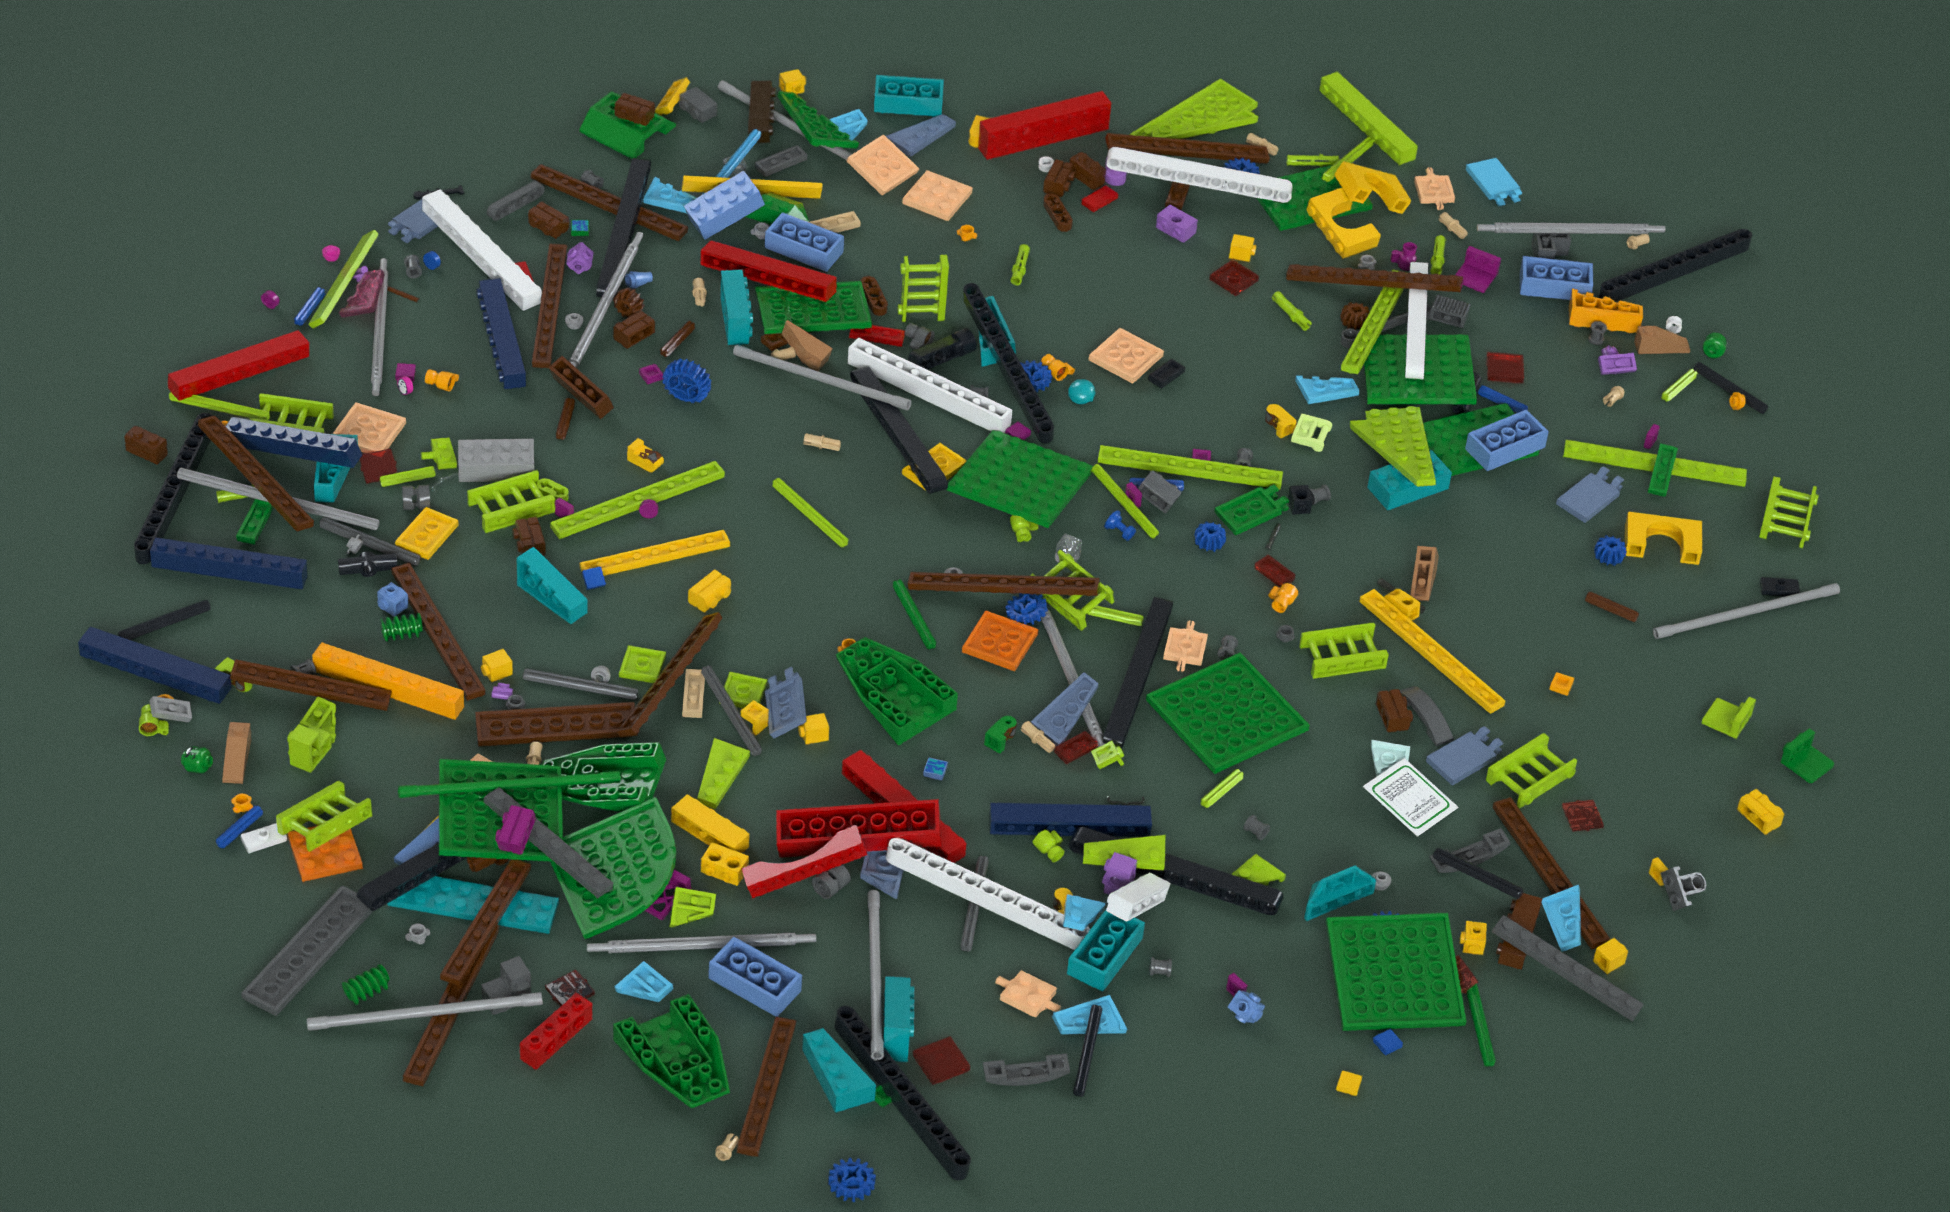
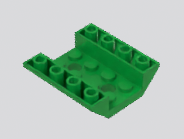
M611 91L590 107L579 129L580 133L633 159L644 152V141L653 133L659 131L666 135L676 127V123L656 113L647 126L615 116V102L621 95Z

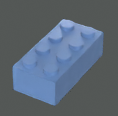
M742 171L684 205L690 221L704 240L765 204L759 190L747 174Z
M782 212L765 232V248L827 272L843 253L844 236Z
M1523 256L1520 268V295L1570 300L1572 288L1577 289L1580 294L1592 293L1593 263Z
M1524 410L1468 433L1465 450L1486 471H1489L1545 448L1549 431L1527 410Z
M733 937L709 962L710 980L775 1017H778L801 992V974L736 937Z

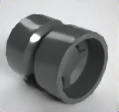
M418 485L417 488L402 486L403 510H414L415 507L419 509L430 508L429 485ZM417 495V500H412V496Z
M841 865L817 874L812 879V885L818 895L824 899H830L850 883L851 877L845 866Z

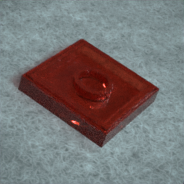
M1232 259L1210 274L1209 279L1237 296L1259 281V275Z
M1487 352L1488 381L1523 383V355Z
M951 1036L913 1050L914 1058L932 1085L970 1071L969 1063Z

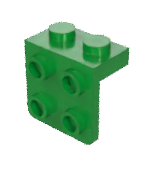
M1810 728L1804 733H1799L1792 742H1787L1784 745L1781 763L1808 783H1813L1832 769L1834 762L1812 746L1816 732Z

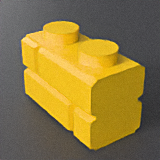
M713 570L688 590V602L694 607L697 606L702 612L715 608L722 598H727L730 595V579L724 575L722 576L720 572Z
M1757 789L1742 796L1737 808L1743 816L1765 835L1780 827L1784 817L1782 809L1779 806H1775L1767 795L1762 794Z

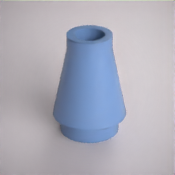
M630 271L625 275L626 286L632 289L653 280L651 272Z

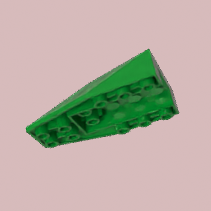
M867 637L860 639L836 654V659L860 700L898 746L957 710L958 693L919 660Z
M659 742L604 744L544 760L542 765L561 766V776L619 771L620 783H596L561 787L562 800L622 812L653 799L666 757Z
M689 994L670 1001L669 1013L639 1025L633 1017L613 1024V1041L645 1074L691 1109L730 1093L719 1037Z

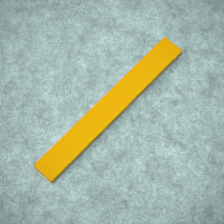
M683 176L682 191L706 193L730 178ZM750 179L761 195L771 192L783 197L816 199L821 197L822 183Z
M719 530L580 562L579 568L582 572L583 570L601 566L603 575L606 576L730 547V541L725 531Z

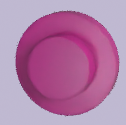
M329 245L322 250V255L327 261H336L340 256V249Z

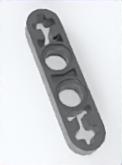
M533 181L491 204L487 209V215L494 221H497L541 197L545 188L538 181Z

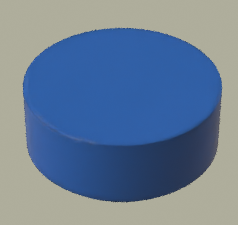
M430 251L423 256V261L427 268L434 270L440 266V257L434 251Z

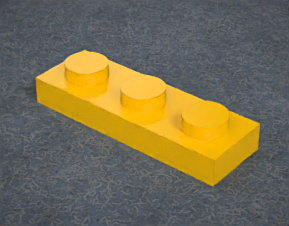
M687 77L673 82L656 107V114L668 115L674 110L673 107L680 101V94L686 92V88L690 84Z

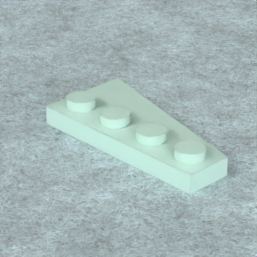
M1371 740L1376 777L1405 758L1408 761L1410 746Z

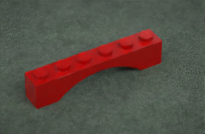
M855 825L837 832L823 848L803 859L788 863L760 861L741 869L746 886L752 898H755L834 867H839L850 861L857 860L868 854L858 827Z

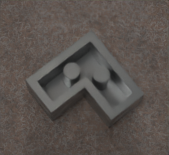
M1534 233L1531 243L1534 257L1555 259V255L1568 256L1571 244L1570 234Z
M520 956L500 963V977L481 985L482 999L520 996L531 993V973ZM513 1007L490 1009L492 1015H496Z

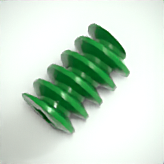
M417 613L416 619L413 614H409L408 620L405 615H402L400 621L397 616H394L393 622L389 617H386L385 623L380 618L382 635L386 642H388L389 636L392 637L393 641H396L397 635L403 640L405 634L411 639L412 633H415L416 637L419 638L420 632H422L420 613Z
M378 964L376 968H370L369 972L364 971L362 975H356L354 979H348L347 983L342 982V988L348 999L353 1001L355 1005H358V997L362 1001H366V993L372 998L374 996L373 990L377 994L381 993L380 987L388 990L389 975L384 966Z

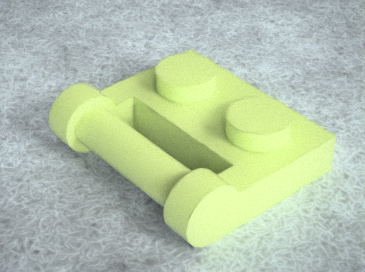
M1301 414L1291 442L1312 447L1315 451L1320 452L1323 450L1324 440L1332 428V423L1328 420ZM1316 428H1321L1318 438H1312Z

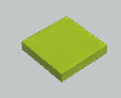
M628 645L619 671V677L654 683L661 674L666 652Z
M729 672L724 688L736 707L745 708L753 700L759 704L761 703L767 686V679Z

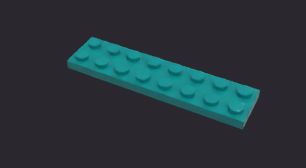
M435 876L389 902L387 905L473 921L494 886ZM518 891L497 925L549 934L559 905V898Z

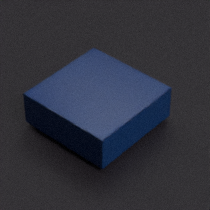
M601 566L582 571L586 590L606 585Z
M1391 1029L1373 1038V1042L1385 1056L1402 1048L1403 1042Z

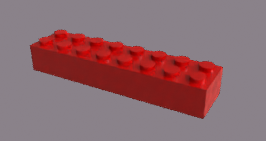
M1103 91L982 120L979 127L978 149L988 160L1108 130L1111 101Z
M939 799L776 810L779 858L810 856L823 848L837 832L855 825L858 827L867 852L887 850L889 841L893 838L903 839L920 848L942 847Z

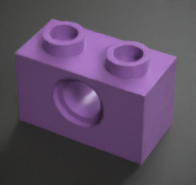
M1169 205L1157 214L1156 228L1184 243L1196 234L1198 220Z
M1114 852L1111 859H1107L1104 866L1106 873L1102 880V884H1105L1104 893L1110 895L1112 892L1135 880L1136 859Z

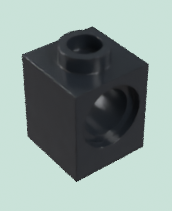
M1308 485L1290 486L1288 499L1290 500L1289 505L1292 515L1310 514L1313 500Z

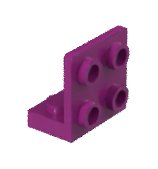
M1469 246L1466 251L1464 264L1455 275L1463 276L1464 286L1484 293L1499 273L1501 258Z

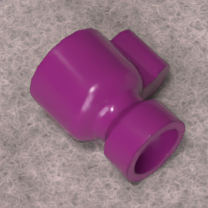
M1406 242L1403 244L1402 251L1393 250L1391 262L1398 263L1399 268L1402 270L1410 271V262H1416L1417 259L1415 255L1417 250L1416 244Z

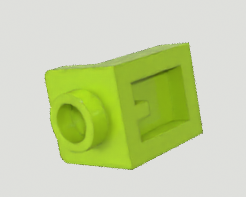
M1113 741L1091 751L1099 769L1118 761L1120 766L1124 765L1122 757L1125 755L1121 747H1116Z

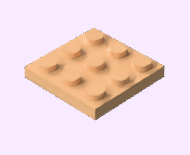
M884 134L847 159V162L882 196L918 173L919 170Z
M927 170L903 197L902 204L949 221L972 194L973 187Z
M1119 328L1089 355V361L1133 384L1163 357L1164 350Z
M355 402L333 434L358 435V446L361 452L382 458L405 426L406 418Z

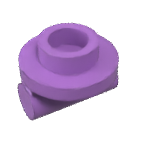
M366 266L358 268L353 279H357V282H368V279L371 278V275L367 274L368 268Z
M1609 345L1601 351L1603 356L1619 354L1614 346L1610 347Z
M498 683V686H493L492 698L508 700V697L513 695V689L509 688L510 684Z

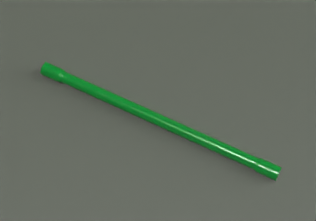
M609 771L594 774L448 784L398 786V797L408 798L422 795L494 791L499 787L502 790L596 783L611 784L620 783L621 777L619 771Z

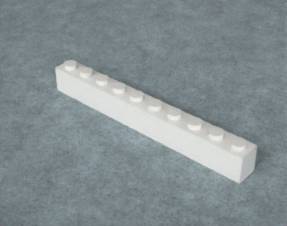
M437 190L423 196L422 210L491 279H501L504 292L522 311L541 304V288L458 205L454 204L448 195H445L441 190Z
M858 338L849 346L848 364L858 369L869 366L877 378L991 432L995 430L1005 433V430L1011 426L1012 409L863 339Z

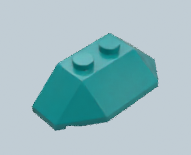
M1355 865L1315 882L1311 887L1304 919L1306 921L1373 894L1376 879Z

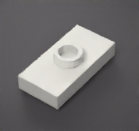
M276 823L241 834V841L247 852L252 853L286 842L287 836L286 834L281 835L278 833Z

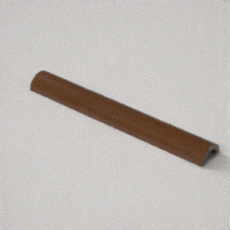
M390 286L387 287V291L417 302L420 300V298Z

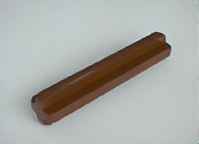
M687 321L660 349V354L668 357L695 329V323Z
M573 398L565 399L556 430L557 439L564 440L566 438L575 406Z
M1588 592L1586 595V602L1629 621L1636 622L1639 617V612L1598 594Z

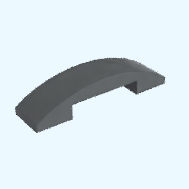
M1416 686L1400 690L1401 695L1406 697L1407 707L1412 706L1426 725V734L1435 746L1453 741L1452 733L1444 716L1423 690Z
M1500 828L1484 834L1482 841L1453 851L1451 854L1474 865H1478L1502 852L1511 842ZM1433 855L1429 856V859L1439 873L1459 871L1434 859Z
M1067 1053L1047 1055L1046 1061L1005 1065L1004 1060L983 1062L986 1082L998 1085H1032L1051 1081L1070 1073Z

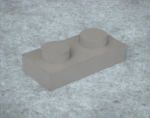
M155 696L150 699L152 717L190 722L192 719L189 701Z

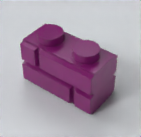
M511 805L509 811H505L502 818V823L504 824L502 829L497 830L495 836L500 850L523 854L536 821L533 810Z

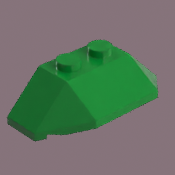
M771 192L761 195L764 206L745 216L772 225L783 212L809 222L803 203Z

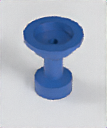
M1117 510L1109 516L1104 527L1105 529H1119L1123 533L1122 537L1128 541L1134 536L1136 529L1133 526L1127 527L1121 522V512Z

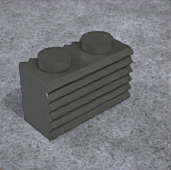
M695 87L680 94V108L690 113L693 119L703 123L714 116L716 117L717 102L710 99L699 88Z
M1436 295L1429 319L1464 328L1469 315L1470 303L1467 304L1463 301Z
M1153 470L1138 488L1143 498L1164 513L1168 512L1182 493L1176 485L1170 484L1161 474L1155 473Z

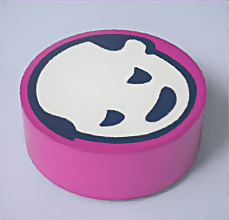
M407 376L398 378L397 385L399 391L403 395L411 394L413 392L411 379Z

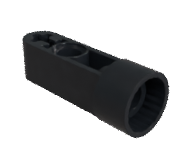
M964 328L952 333L950 336L912 351L909 354L908 361L928 370L954 358L976 351V340L973 333L968 328Z

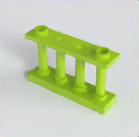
M940 255L939 262H936V264L909 265L908 256H904V263L900 264V272L903 274L901 304L897 306L898 315H901L902 322H906V313L933 312L937 314L938 321H945L949 272L947 255ZM936 271L938 273V276H935V278H909V272ZM935 285L937 290L908 292V286ZM907 299H934L936 303H933V305L907 306Z
M260 393L261 410L281 413L277 422L250 418V420L324 433V428H322L324 419L333 420L334 418L333 403ZM288 413L299 415L296 424L285 423ZM306 416L317 417L314 427L303 425Z
M538 470L467 491L468 506L478 504L483 512L482 529L485 533L515 525V521L518 519L527 520L528 518H538L555 513V497L553 494L543 496L537 486V481L539 480ZM531 489L536 499L526 502L521 491ZM513 494L519 504L509 507L503 497ZM495 499L501 509L491 512L485 502Z
M1774 476L1759 538L1766 539L1768 532L1772 533L1774 531L1801 538L1799 547L1803 548L1804 542L1809 541L1811 534L1808 526L1813 505H1817L1819 497L1816 494L1817 487L1813 486L1811 495L1785 489L1779 485L1781 478ZM1783 495L1808 501L1809 505L1807 507L1782 501L1777 496ZM1780 507L1805 513L1806 518L1780 513L1774 508ZM1777 519L1804 526L1803 531L1774 524L1771 520L1775 521Z
M1061 550L1058 551L1060 562L1044 575L1055 577L1066 567L1072 572L1068 577L1095 578L1077 564L1070 554H1065ZM1101 582L1098 596H1095L1082 609L1074 608L1073 604L1083 595H1071L1068 599H1063L1059 594H1042L1050 606L1081 631L1087 627L1085 615L1102 600L1105 599L1110 604L1114 603L1113 590L1108 585L1104 586Z
M1375 623L1301 633L1300 649L1310 648L1314 657L1311 669L1313 679L1385 669L1389 655L1387 650L1377 651L1373 643ZM1364 640L1369 652L1359 653L1354 641ZM1346 642L1351 655L1340 656L1336 644ZM1328 645L1332 657L1322 659L1317 646Z
M1545 733L1488 768L1486 781L1490 785L1497 781H1502L1518 794L1517 807L1519 809L1524 805H1529L1535 798L1565 779L1571 778L1576 772L1577 760L1574 758L1565 764L1548 750L1549 737ZM1539 755L1545 756L1558 769L1551 772L1536 760L1535 757ZM1530 764L1545 777L1538 781L1521 766ZM1516 772L1531 786L1524 790L1507 775Z
M337 781L276 815L278 833L285 835L295 830L306 837L307 850L310 852L372 817L371 799L367 798L357 804L345 796L344 783ZM341 803L349 809L340 812L334 807ZM326 812L333 816V818L325 821L318 816ZM310 821L316 824L317 827L309 830L303 824Z

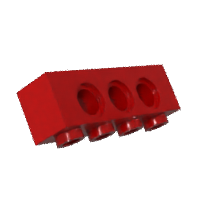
M575 993L520 1042V1060L537 1070L592 1020V1003L578 993Z

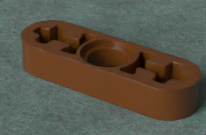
M1046 194L1043 206L1053 223L1060 231H1070L1073 220L1062 201L1056 194Z
M872 276L863 277L861 282L866 301L872 313L877 316L885 315L888 310V302L877 280Z

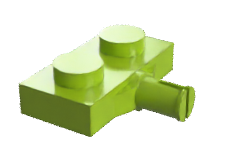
M450 438L431 439L432 451L421 452L422 460L433 459L438 469L457 468V460Z

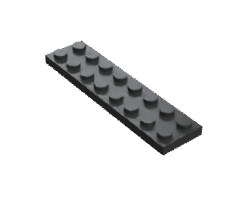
M341 886L241 993L242 999L277 1016L373 911L368 909L357 898L356 892Z

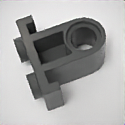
M1679 866L1661 872L1673 911L1692 905L1691 901L1687 900V897L1705 890L1706 880L1702 874L1691 873L1679 876Z

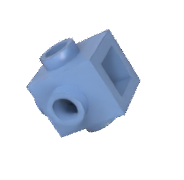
M389 583L377 592L378 606L393 617L408 608V594L394 583Z
M1238 990L1228 1008L1236 1014L1235 1018L1245 1024L1246 1022L1255 1023L1263 1015L1265 1005L1260 1002L1261 998L1252 992L1249 994L1248 992Z

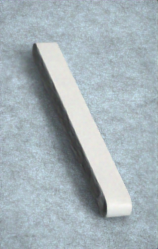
M1112 147L1108 151L1107 166L1116 171L1283 203L1290 201L1292 196V183L1285 179L1119 147Z
M1410 262V273L1428 274V263ZM1409 289L1405 378L1409 379L1424 378L1427 290Z
M893 838L889 841L886 860L890 864L1073 950L1078 947L1090 931L1089 927L1084 931L1063 927L1064 914L900 838Z

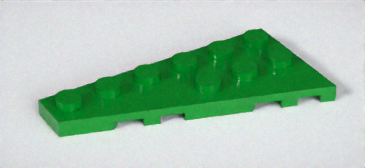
M779 91L778 99L812 146L819 147L822 145L829 148L858 149V141H851L849 134L839 131V127L824 115L819 116L814 107L806 106L807 102L796 93Z

